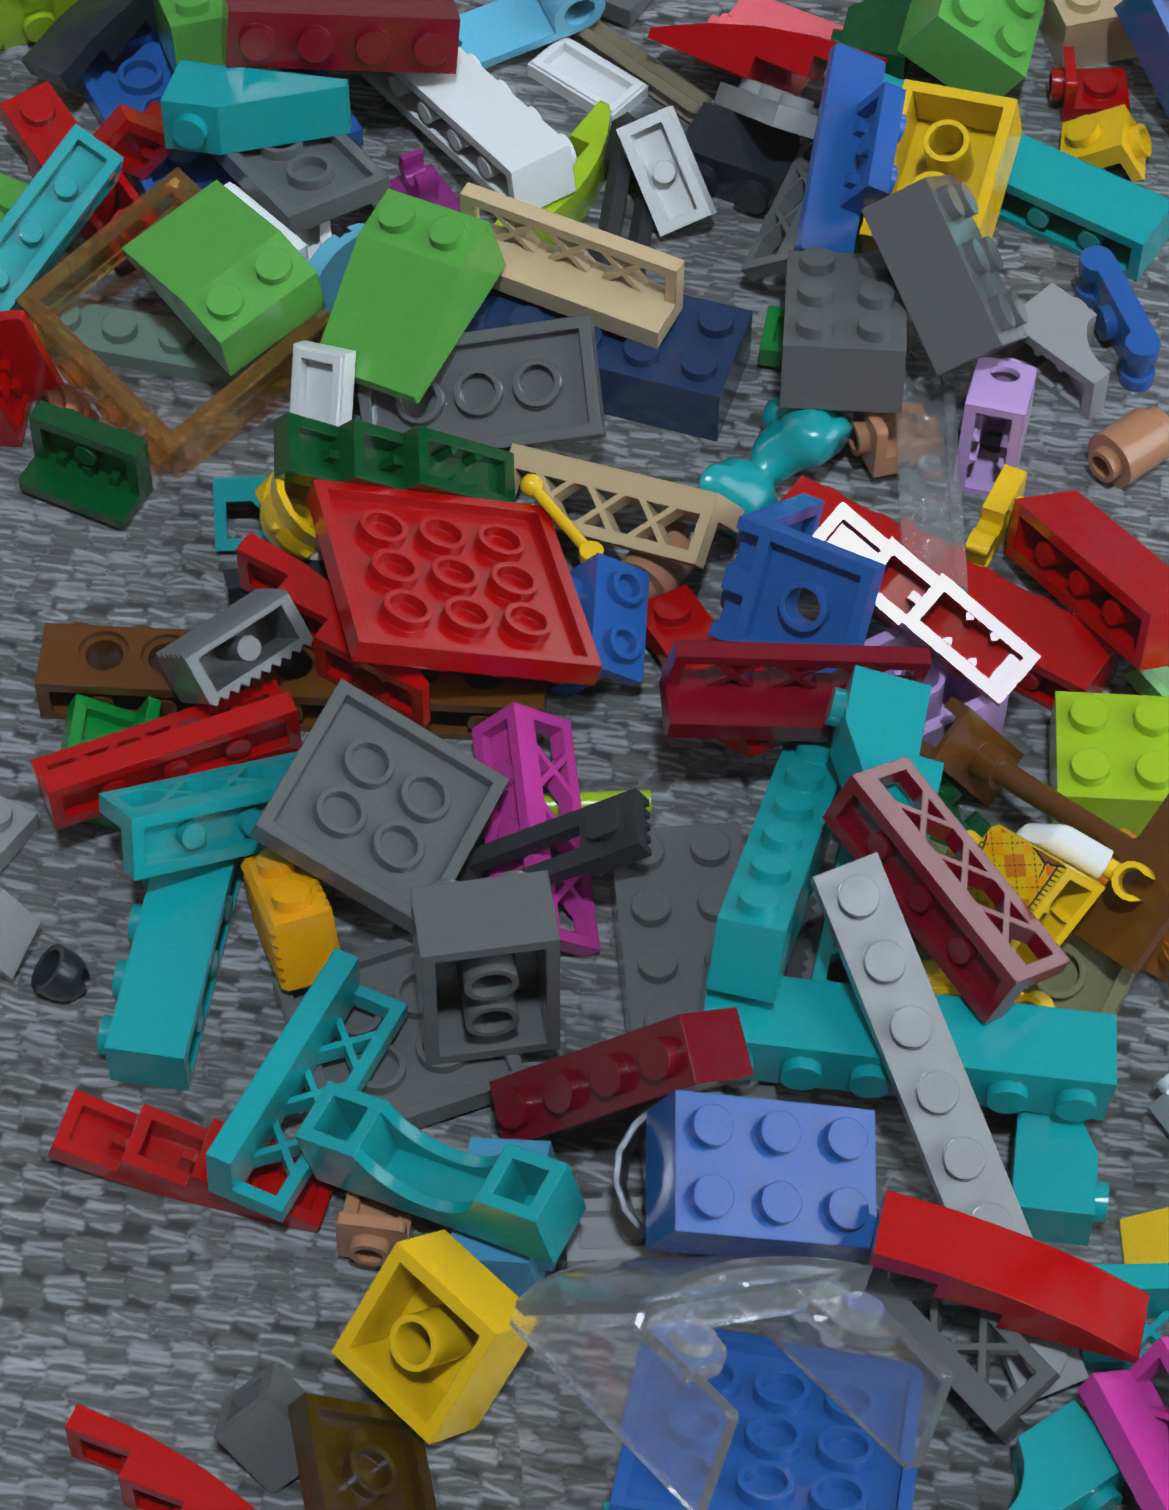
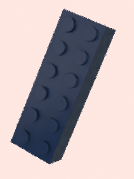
M491 289L464 332L567 318L568 316ZM683 294V309L658 349L594 326L604 414L717 442L750 357L753 311Z

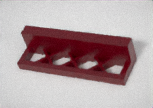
M674 640L659 680L665 738L832 742L834 727L824 725L829 699L834 687L845 689L855 665L880 672L906 670L904 675L894 676L923 683L932 665L930 648ZM687 664L713 665L706 669H685ZM761 666L776 667L769 671H752ZM825 668H841L832 673H816Z
M907 756L850 776L822 816L823 820L855 860L876 852L878 853L907 927L983 1024L1003 1017L1026 987L1063 972L1071 960ZM897 782L913 802V807L896 801L884 786ZM926 834L944 841L953 852L954 858L936 852L927 841ZM967 886L985 892L995 905V910L978 904L967 891ZM1009 938L1026 944L1038 961L1026 965L1009 944Z

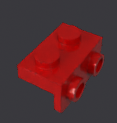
M10 310L0 312V446L19 447L23 446L32 401L37 400L41 390H53L56 385H65L27 314L23 310Z

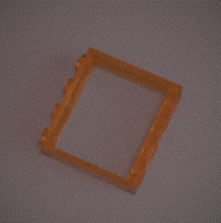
M179 167L165 176L15 299L19 310H23L27 314L45 349H49L60 360L57 367L68 383L78 392L87 388L98 399L95 405L100 414L112 427L119 429L125 426L138 437L147 440L150 462L157 468L163 464L178 479L194 469L291 387L293 344L304 340L320 343L330 316L324 308L290 332L177 428L171 431L57 315L126 259L121 249L123 246L202 190Z

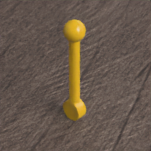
M527 474L522 478L520 482L522 494L530 498L534 497L577 546L581 564L597 553L604 555L603 546L599 542L588 541L543 490L544 483L541 477L536 474Z

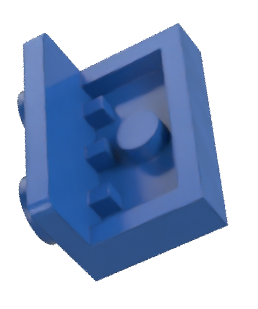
M597 553L569 571L602 663V669L597 681L607 677L634 686L643 680L649 574L646 570ZM549 682V691L563 696H573L590 685Z

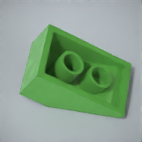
M218 180L209 184L121 248L125 257L229 376H232L326 307L318 272L278 228Z
M388 188L357 236L320 342L321 344L356 351L355 383L418 405L506 267L491 223Z

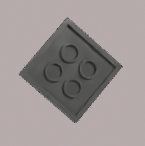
M341 678L248 837L413 934L410 887L426 886L442 879H456L509 779Z
M413 934L350 953L359 957L360 985L408 1004L407 1018L362 1092L387 1100L400 1115L416 1128L493 1104L489 1081L525 1069L519 1054L427 1066L416 998ZM277 977L272 978L273 992L287 1025L311 986L288 992L281 988ZM353 1006L343 1023L349 1038L376 1031L384 1018ZM335 1035L331 1043L339 1041L337 1035ZM363 1052L356 1054L358 1060L360 1059ZM343 1057L318 1064L312 1075L317 1088L320 1089L325 1087L328 1080L335 1083L345 1082L351 1071L346 1058Z

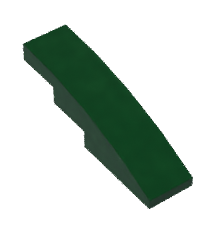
M290 412L273 420L275 479L309 487L313 479L515 502L514 453L420 425L402 433L357 419H352L338 427Z

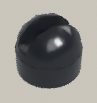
M54 944L43 953L37 962L31 978V987L34 991L54 1001H74L86 989L85 981L89 978L88 966L76 952L61 944Z

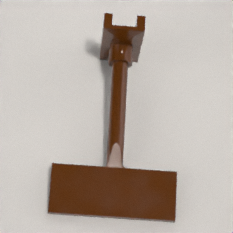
M951 696L944 707L956 719L936 747L922 739L921 756L943 762L942 773L969 796L986 807H989L1000 789L1003 788L1056 822L1071 826L1113 850L1112 856L1119 860L1120 863L1136 861L1152 870L1155 880L1144 875L1138 869L1128 871L1122 880L1124 890L1129 895H1134L1143 900L1142 902L1132 903L1121 899L1115 894L1111 880H1108L1104 886V891L1072 932L1077 938L1137 975L1169 929V794L1138 837L1132 838L1017 767L1024 754L973 709Z

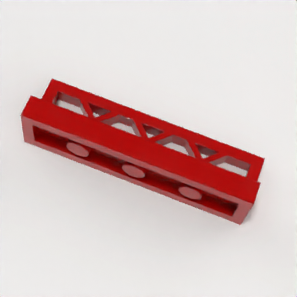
M275 679L239 691V693L230 694L229 700L220 699L218 706L196 705L31 760V765L55 829L59 830L103 815L99 812L98 793L299 750L302 745L298 710L290 692L281 693Z

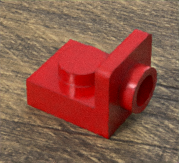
M1062 46L1059 67H1050L1048 80L1049 100L1059 101L1061 122L1070 121L1083 115H1090L1125 104L1130 112L1126 68H1076L1074 46Z
M153 101L143 113L120 103L93 134L95 138L124 157L121 171L143 180L172 151V149L165 148L161 103Z

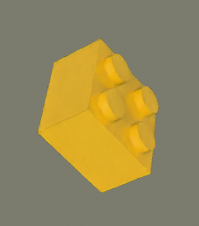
M443 1229L396 1242L331 1352L430 1445L473 1430L480 1424L544 1319Z

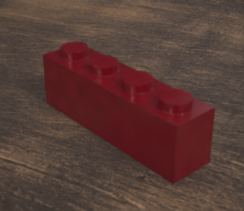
M223 0L221 45L226 67L456 74L460 17L454 0Z
M737 1007L679 1014L489 1081L502 1139L554 1141L645 1112L674 1090L706 1092L754 1076L738 1010Z

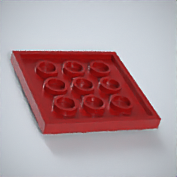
M320 479L312 480L306 499L352 661L364 662L375 666L394 665L424 668L436 672L454 671L484 674L496 678L514 677L544 680L556 684L574 683L595 686L602 669V663L552 520L541 505Z

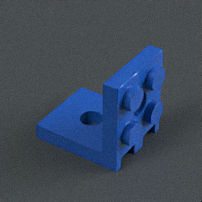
M802 493L739 516L736 527L739 529L736 538L737 556L735 561L726 565L721 584L723 591L720 605L723 609L720 620L711 623L708 635L723 641L864 645L886 564L813 537L812 535L819 527L825 501ZM802 588L812 591L819 601L820 612L815 621L805 619L797 610ZM825 668L816 673H832L841 668Z

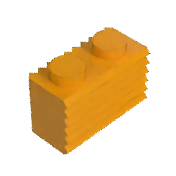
M266 848L258 855L245 858L240 866L244 873L243 878L249 895L247 898L251 905L250 910L253 914V922L281 988L290 992L311 986L334 948L340 949L332 907L329 906V901L326 899L319 879Z

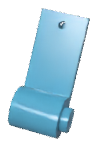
M496 0L459 15L460 32L458 46L467 54L472 53L475 55L481 66L485 69L592 26L603 14L606 2L605 0Z

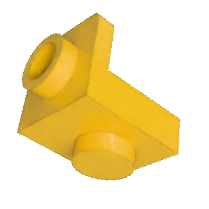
M1122 104L1063 122L1060 151L1100 168L1121 163L1131 181L1138 182L1145 179L1146 157L1152 154V143L1144 124H1137L1126 105Z

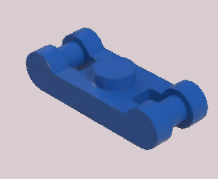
M1093 245L1086 247L1081 252L1079 258L1078 272L1080 277L1075 283L1074 297L1081 299L1088 308H1092L1093 312L1097 314L1095 322L1096 332L1102 341H1110L1121 362L1118 379L1122 387L1136 393L1149 390L1154 381V364L1159 356L1160 339L1114 254L1104 246Z

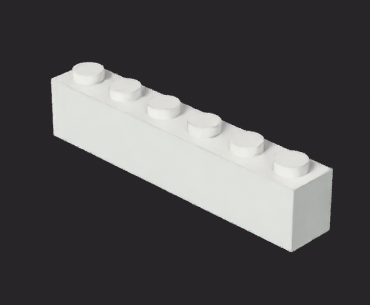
M458 46L456 74L357 71L482 187L539 208L576 191L573 166L577 163V157L568 137L554 131L542 120L534 107H527L512 94L508 85L501 79H495L487 72L472 53L467 54Z

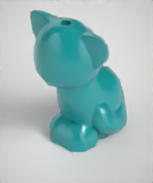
M780 396L768 401L763 409L761 421L764 429L755 439L749 461L728 457L718 464L709 465L700 477V489L719 493L745 509L744 514L777 503V491L774 485L784 482L797 472L821 466L843 450L853 434L852 424L845 417H841L838 410L780 408ZM719 529L728 536L737 538L738 533Z

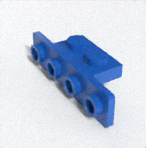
M842 43L834 45L829 52L795 242L796 251L820 247L832 252L854 253L859 218L862 214L861 209L889 196L897 181L898 168L894 165L897 144L904 134L907 117L902 113L906 89L888 82L883 83L886 68L883 60Z

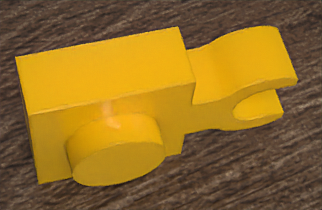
M1004 464L982 506L980 520L966 541L964 549L968 550L965 559L980 567H990L996 550H1000L1009 533L1014 499L1024 498L1027 478L1026 471Z

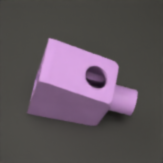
M990 357L978 358L965 402L951 490L988 496L1004 464L1019 468L1038 372L1034 366L1022 364L1017 359L1009 357L1000 359ZM999 432L1003 434L1000 453H990L981 448L980 444L984 433Z

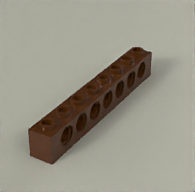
M72 622L69 624L45 623L35 678V689L41 719L65 720L67 707L76 693L135 713L146 698L151 696L161 700L159 718L196 706L182 703L156 659V652L191 630L162 629L146 625H134L131 627L90 625L84 622ZM302 646L301 653H292L290 660L282 659L280 666H271L270 673L261 672L260 680L251 679L250 685L240 686L239 691L276 679L281 693L289 691L298 710L300 732H310L337 685L317 675L315 650L309 646ZM418 668L429 682L431 720L425 729L442 739L473 740L471 730L473 727L512 702L546 712L548 681L514 677L496 678L484 674L454 671L436 672ZM536 733L537 743L544 744V735Z

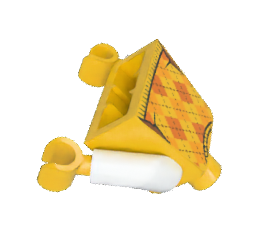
M1028 823L1015 833L997 824L992 826L983 838L975 831L967 830L969 835L1059 947L1104 891L1105 887L1097 881L1101 875L1111 880L1112 888L1116 895L1132 903L1142 902L1143 900L1134 895H1129L1124 890L1122 884L1124 875L1128 871L1138 869L1144 875L1155 880L1152 870L1146 865L1136 861L1118 862L1111 858L1113 850L1068 825ZM948 847L946 855L954 858L953 852ZM967 886V891L978 904L995 910V905L985 892ZM1009 938V944L1026 965L1038 961L1026 944ZM1038 990L1026 993L1022 991L1014 1001V1003L1021 1004L1029 1001L1038 1006L1055 1007L1050 996Z

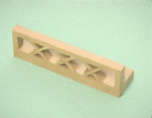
M467 182L460 193V212L479 218V209L494 214L504 225L501 227L491 223L506 264L492 289L568 317L589 314L594 320L595 327L658 349L683 309L684 259ZM531 229L547 233L557 245L554 246L541 241ZM589 248L602 253L612 265L595 261L586 249ZM644 268L666 276L665 286L650 281L640 269Z
M512 443L510 452L514 453L515 497L522 476L527 474H536L542 478L544 483L543 490L567 517V512L562 503L563 500L574 493L592 497L596 508L576 521H570L586 539L703 569L716 528L738 533L739 529L736 527L739 516L744 515L745 509L719 493ZM537 500L532 503V505H540ZM625 506L642 509L648 521L628 534L621 533L613 514ZM551 518L555 531L564 533V531ZM677 519L697 523L689 549L672 546L664 527ZM603 521V524L606 529L597 527L595 525ZM654 534L658 542L648 540L647 538Z

